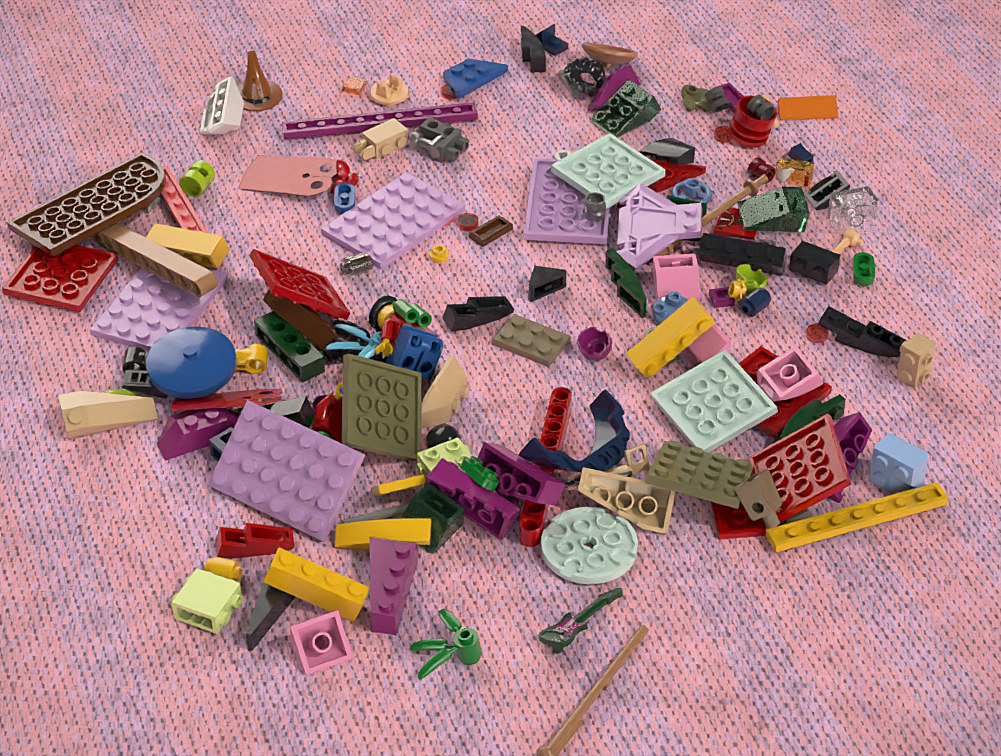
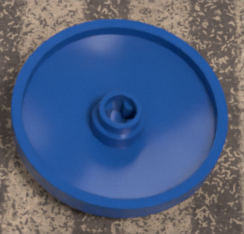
M185 327L167 333L154 343L146 359L147 373L151 383L164 394L185 399L199 398L218 391L230 381L237 366L236 352L232 342L219 331L206 327Z

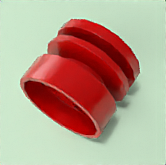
M749 95L739 99L728 131L729 135L737 143L746 147L756 148L766 144L778 113L775 107L773 115L768 120H759L756 114H752L747 110L749 101L754 97Z

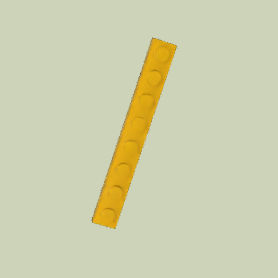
M938 482L766 529V538L777 553L948 504L949 498Z

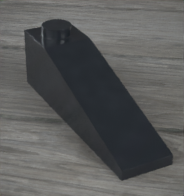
M263 582L246 632L248 650L253 651L295 599V596Z

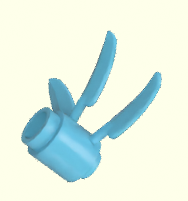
M337 324L335 328L348 331L369 344L365 347L360 346L357 342H336L329 344L326 350H362L358 356L370 359L376 354L375 348L382 343L381 332L371 335V338L366 337L367 334L358 328L346 324Z

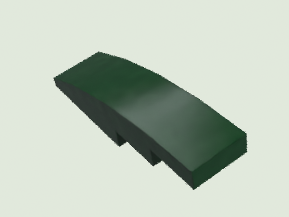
M613 248L607 250L605 267L611 271V281L617 286V296L641 318L646 317L647 300L638 278L627 262Z

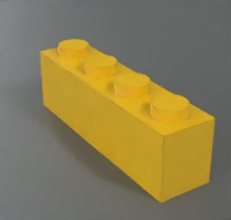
M154 224L146 236L149 240L198 265L216 269L220 267L230 251L223 236L208 234L202 231H192L186 228Z
M692 296L625 354L647 379H650L716 322L697 299Z
M278 548L263 581L270 586L329 612L338 610L341 617L353 622L358 616L370 588L282 548Z

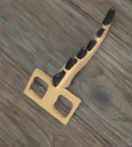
M643 443L624 451L627 465L623 464L604 471L635 478L637 473L645 470L647 475L650 470L646 445ZM640 448L643 459L632 464L630 453ZM581 473L563 480L564 488L580 481Z

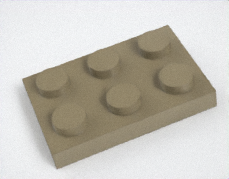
M516 314L492 338V345L547 367L554 362L571 342L570 335Z

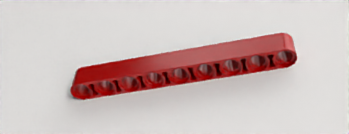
M557 387L551 393L540 438V443L550 451H562L572 404V392L566 387ZM534 464L535 466L539 467L543 471L547 472L548 474L556 478L557 470L544 468ZM525 500L520 519V542L522 545L535 547L541 542L549 508L548 504Z

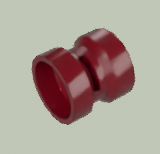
M760 157L753 159L747 169L748 174L752 177H757V179L762 175H766L768 177L766 183L771 182L776 173L775 168L770 164H766V161Z

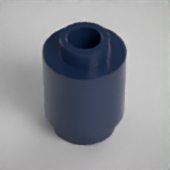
M764 288L754 289L740 300L742 313L754 317L768 307L771 295Z

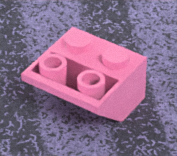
M695 254L653 256L652 279L657 300L675 291L688 300L694 296L697 301H700L699 267Z
M714 323L706 332L682 351V357L694 368L723 350L730 354L731 341Z

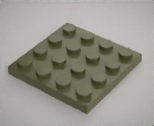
M353 354L344 355L342 444L403 460L417 461V453L421 452V373Z
M664 441L647 473L645 483L738 509L741 500L734 488L748 476L752 475L754 466L742 459L733 460L720 453L711 454L704 452L699 447L689 448L682 446L677 441Z

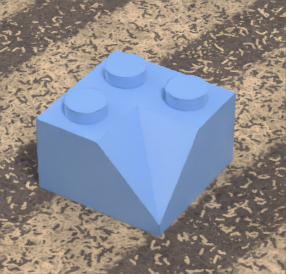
M888 433L873 448L868 480L888 491L910 490L922 487L924 485L929 453Z

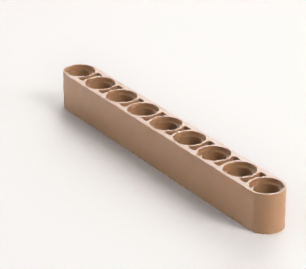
M118 223L101 230L95 236H91L93 241L196 297L200 298L218 287L217 278L210 270Z

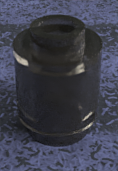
M361 252L343 258L342 263H340L341 272L343 275H347L348 278L368 273L369 270L373 269V261L370 254Z

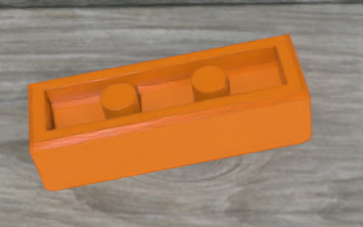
M835 95L784 97L778 99L777 111L780 121L838 118Z

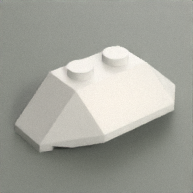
M232 75L216 84L215 92L210 96L204 108L200 128L202 135L226 134L239 128L244 101Z

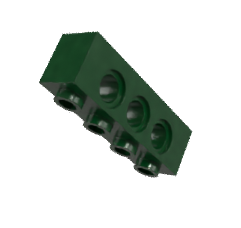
M272 311L254 319L255 335L302 383L325 372L324 363L326 359L324 354L318 351L309 339H306L296 328L277 313Z

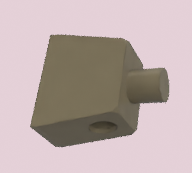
M769 469L748 476L734 488L751 520L755 521L762 518L767 529L780 524L775 511L782 505V501Z

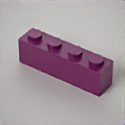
M860 412L842 417L834 425L849 476L851 471L856 469L858 455L863 452L872 432V428ZM843 489L827 498L840 503L843 498Z
M489 442L483 443L478 459L483 462L482 466L485 469H490L498 475L499 484L495 489L496 492L536 503L557 505L565 486L563 482L503 445Z
M442 458L426 477L424 490L500 540H503L518 520L521 509L514 502L504 499L496 491L482 487L453 462Z

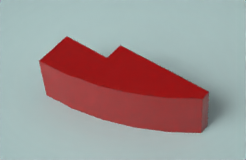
M246 523L244 529L220 527L215 540L217 557L220 558L276 554L278 548L288 551L295 546L293 528Z

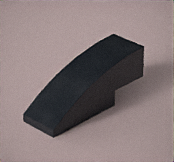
M521 26L522 62H530L531 73L546 72V55L542 43L531 30Z
M506 296L468 297L466 304H447L442 319L450 331L467 330L502 319L513 313L514 307Z

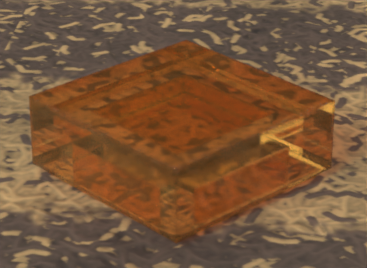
M348 76L342 85V92L360 95L367 85L366 79Z

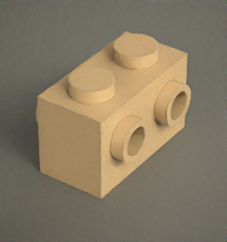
M917 333L908 341H904L900 347L901 354L897 364V378L913 388H916L921 383H925L931 376L936 342L920 333Z

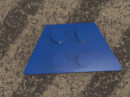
M468 58L444 71L443 80L454 89L455 96L459 99L508 72V65Z

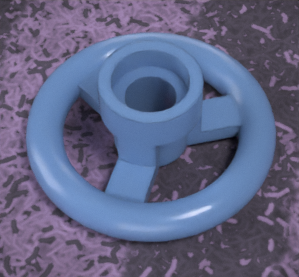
M689 178L673 187L672 196L684 199L697 198L700 199L698 202L708 203L712 198V191L708 185L700 182L698 179ZM684 187V193L678 195L679 189ZM700 188L703 189L706 192V194L700 193Z

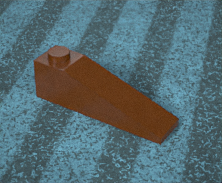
M270 289L264 296L263 301L275 313L319 348L326 351L327 346L331 344L337 332L317 312L311 310L307 305H296L286 297L277 298L270 293Z

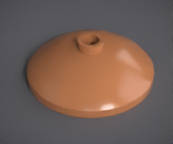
M582 43L583 50L591 58L602 62L604 67L613 68V64H625L638 57V52L605 44Z

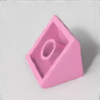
M338 610L290 626L292 650L305 675L353 658Z

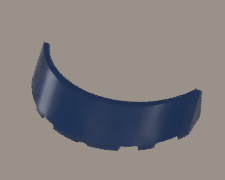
M606 389L590 404L595 421L596 439L592 451L583 460H575L561 450L550 451L535 437L525 445L518 455L533 464L553 470L582 473L584 467L603 472L607 471L622 460L625 456L624 451L627 450L630 432L625 426L622 417L625 414L624 410Z

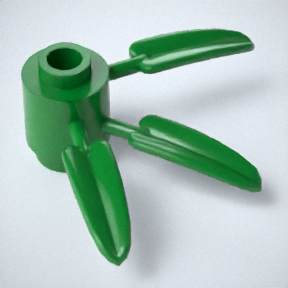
M445 608L439 610L438 615L450 632H456L453 637L454 644H448L446 639H427L415 642L410 646V650L439 651L421 668L418 673L419 680H422L449 660L454 652L457 653L458 659L465 665L476 664L482 655L477 631L472 628L461 629L462 624Z

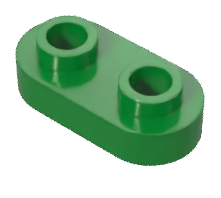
M865 252L855 254L852 263L854 282L862 286L871 285L875 279L874 257Z
M474 456L470 458L465 457L460 468L482 487L495 491L499 484L498 475L490 469H485L480 459Z

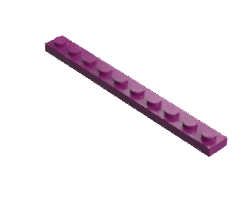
M475 102L283 121L282 131L284 139L367 131L393 118L403 126L411 127L420 126L429 117L442 123L478 120V113Z

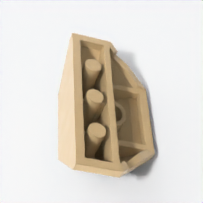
M450 355L423 398L421 403V429L450 421L453 414L459 412L461 401L468 397L469 386H467V376L455 356Z

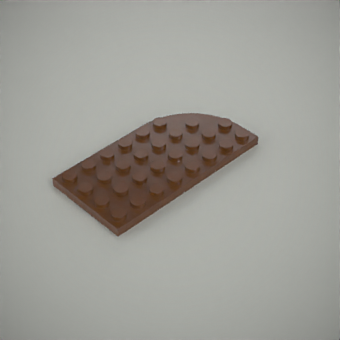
M142 152L7 222L9 230L51 256L59 255L64 250L80 244L86 238L95 236L101 230L112 227L116 222L132 216L133 213L141 209L147 208L165 187L166 177L164 169L156 159Z

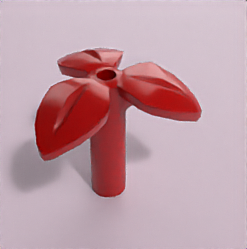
M339 159L336 161L337 174L332 177L338 181L332 185L330 193L334 194L335 187L338 184L350 183L355 186L359 181L358 174L352 173L349 175L350 167Z

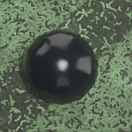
M444 423L430 429L426 436L425 444L429 449L455 438H459L461 442L462 440L455 427Z

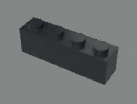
M703 233L698 251L700 261L736 268L739 265L749 264L752 271L761 269L763 273L779 276L783 275L787 258L786 248L707 233Z

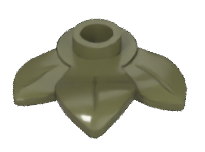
M694 85L683 86L681 90L683 104L690 111H693L697 106L711 111V103L704 96L709 90L697 88Z

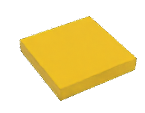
M423 474L374 486L371 488L372 495L375 497L418 487L425 484V477Z

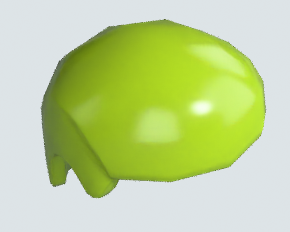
M749 264L739 265L736 268L735 281L737 279L744 281L746 293L767 286V276L762 273L761 269L754 272Z

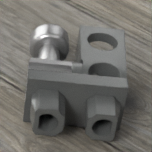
M429 117L420 125V132L414 131L412 133L409 144L415 148L422 146L428 149L432 159L438 158L437 161L443 163L446 159L455 162L458 159L459 150L465 152L469 148V139L462 137L461 129H455Z

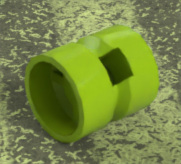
M197 160L180 178L179 185L186 195L197 198L202 195L215 179V170L209 163Z

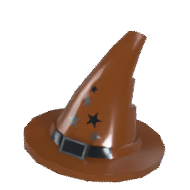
M247 52L246 78L244 82L237 85L244 101L243 110L264 111L271 109L282 100L283 91L278 84L267 80L264 76L256 52Z

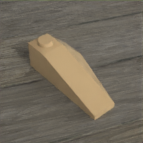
M77 391L58 395L68 439L158 420L154 400L151 397Z

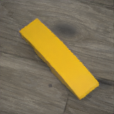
M381 519L336 524L335 548L370 549L369 537L416 543L417 545H430L431 519Z

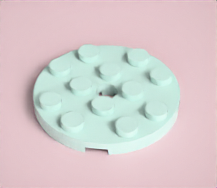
M579 507L564 511L551 520V524L544 529L541 537V553L547 566L560 577L576 583L590 585L615 580L632 567L637 557L638 539L634 528L622 516L617 515L616 517L606 513V509ZM592 543L595 546H593V549H591L590 547H587L584 544Z

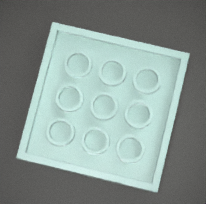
M610 133L551 165L552 173L583 194L587 195L592 192L603 194L605 196V209L620 202V198L639 185V183L647 187L665 176L664 168Z
M726 350L650 393L651 399L691 446L699 447L708 453L778 412L777 406Z

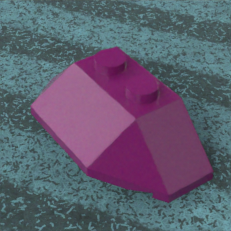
M223 407L186 410L170 415L157 442V447L165 461L210 446L209 439L230 427L234 429L240 414Z

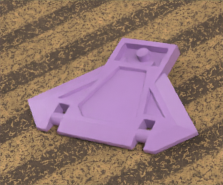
M641 183L620 198V204L626 206L619 208L617 246L623 249L618 250L617 253L635 270L639 269L652 259L653 256H656L676 240L702 238L701 203L676 205Z

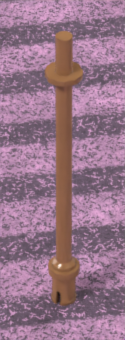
M762 175L755 181L746 180L743 183L742 190L702 217V227L747 195L755 197L758 193V188L768 181V177ZM685 239L674 241L656 256L672 254L673 247Z

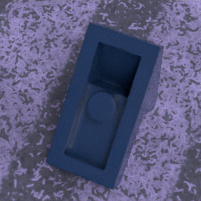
M555 24L536 34L544 50L554 56L569 48V43L555 36Z

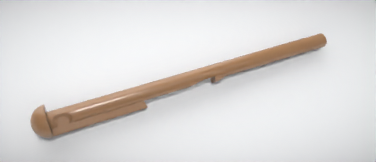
M641 625L546 747H538L536 756L559 755L583 724L582 716L596 700L601 690H605L609 686L610 680L649 632L645 625Z

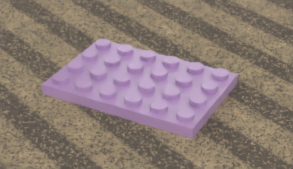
M534 158L524 240L607 244L610 207L605 209V216L602 220L590 221L584 216L586 195L551 172V165L560 159Z
M405 172L355 205L351 210L346 211L322 227L321 234L382 269L464 212L466 205Z
M141 267L91 327L90 333L92 336L130 347L138 346L149 352L154 343L167 333L180 328L191 327L229 279L228 273L204 267L216 276L218 287L199 298Z
M247 400L208 485L325 542L365 454Z

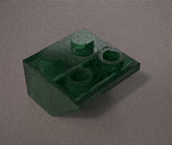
M428 482L412 498L400 519H431L430 545L420 546L429 553L434 554L463 525L465 509Z

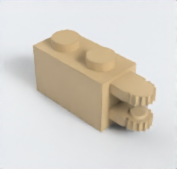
M393 118L362 132V140L355 143L353 151L356 154L360 153V157L364 160L372 157L378 159L408 145V129Z

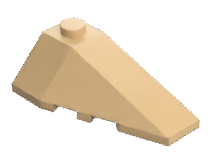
M583 467L578 488L579 492L642 529L667 534L675 491L647 484L645 480Z

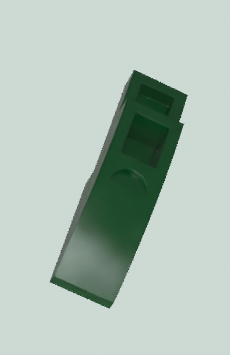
M839 394L824 403L817 398L809 402L788 421L782 431L780 440L826 414H829L833 420L840 419L844 415L846 399Z

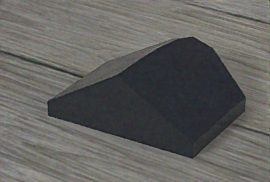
M838 170L833 171L834 174L816 183L810 190L804 191V195L816 211L839 206L850 189L849 184Z

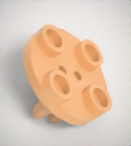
M394 73L390 75L389 80L374 84L370 90V98L388 108L395 107L396 104L403 102L409 96L407 86L401 82L400 76L395 78Z

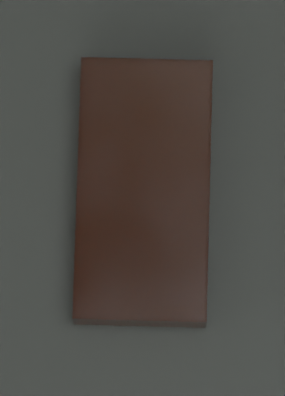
M498 215L469 232V238L484 247L513 230V224Z

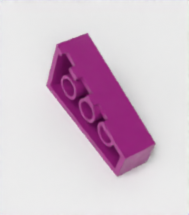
M369 537L372 632L397 635L418 564L417 544Z

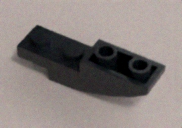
M830 306L827 307L818 322V325L837 334L835 341L873 355L900 357V347L906 341V339L872 321H869L866 326Z

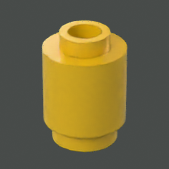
M214 557L207 560L204 571L212 572L226 579L240 581L243 568L240 566L239 561Z

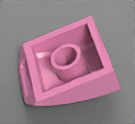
M797 346L757 371V384L772 402L800 396L823 384L817 370L809 364Z

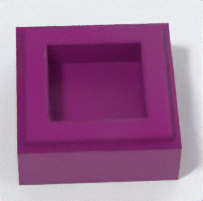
M729 287L709 289V297L714 308L735 306V298L729 297Z

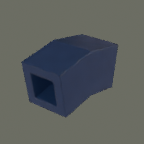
M801 143L791 147L788 156L794 163L803 169L813 165L814 155L807 151Z

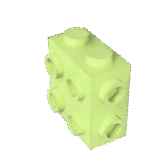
M455 438L417 453L415 468L418 475L424 474L426 480V477L442 458L455 463L462 470L460 468L462 461L465 457L470 458L472 455L469 447L464 445L459 438Z
M197 568L191 577L189 576L185 580L180 592L176 593L172 598L171 607L173 608L174 619L218 634L222 627L229 623L234 610L238 609L242 604L243 595L241 594L240 583Z

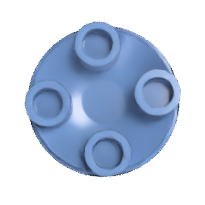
M675 291L660 298L653 306L655 320L661 324L687 302L688 299Z

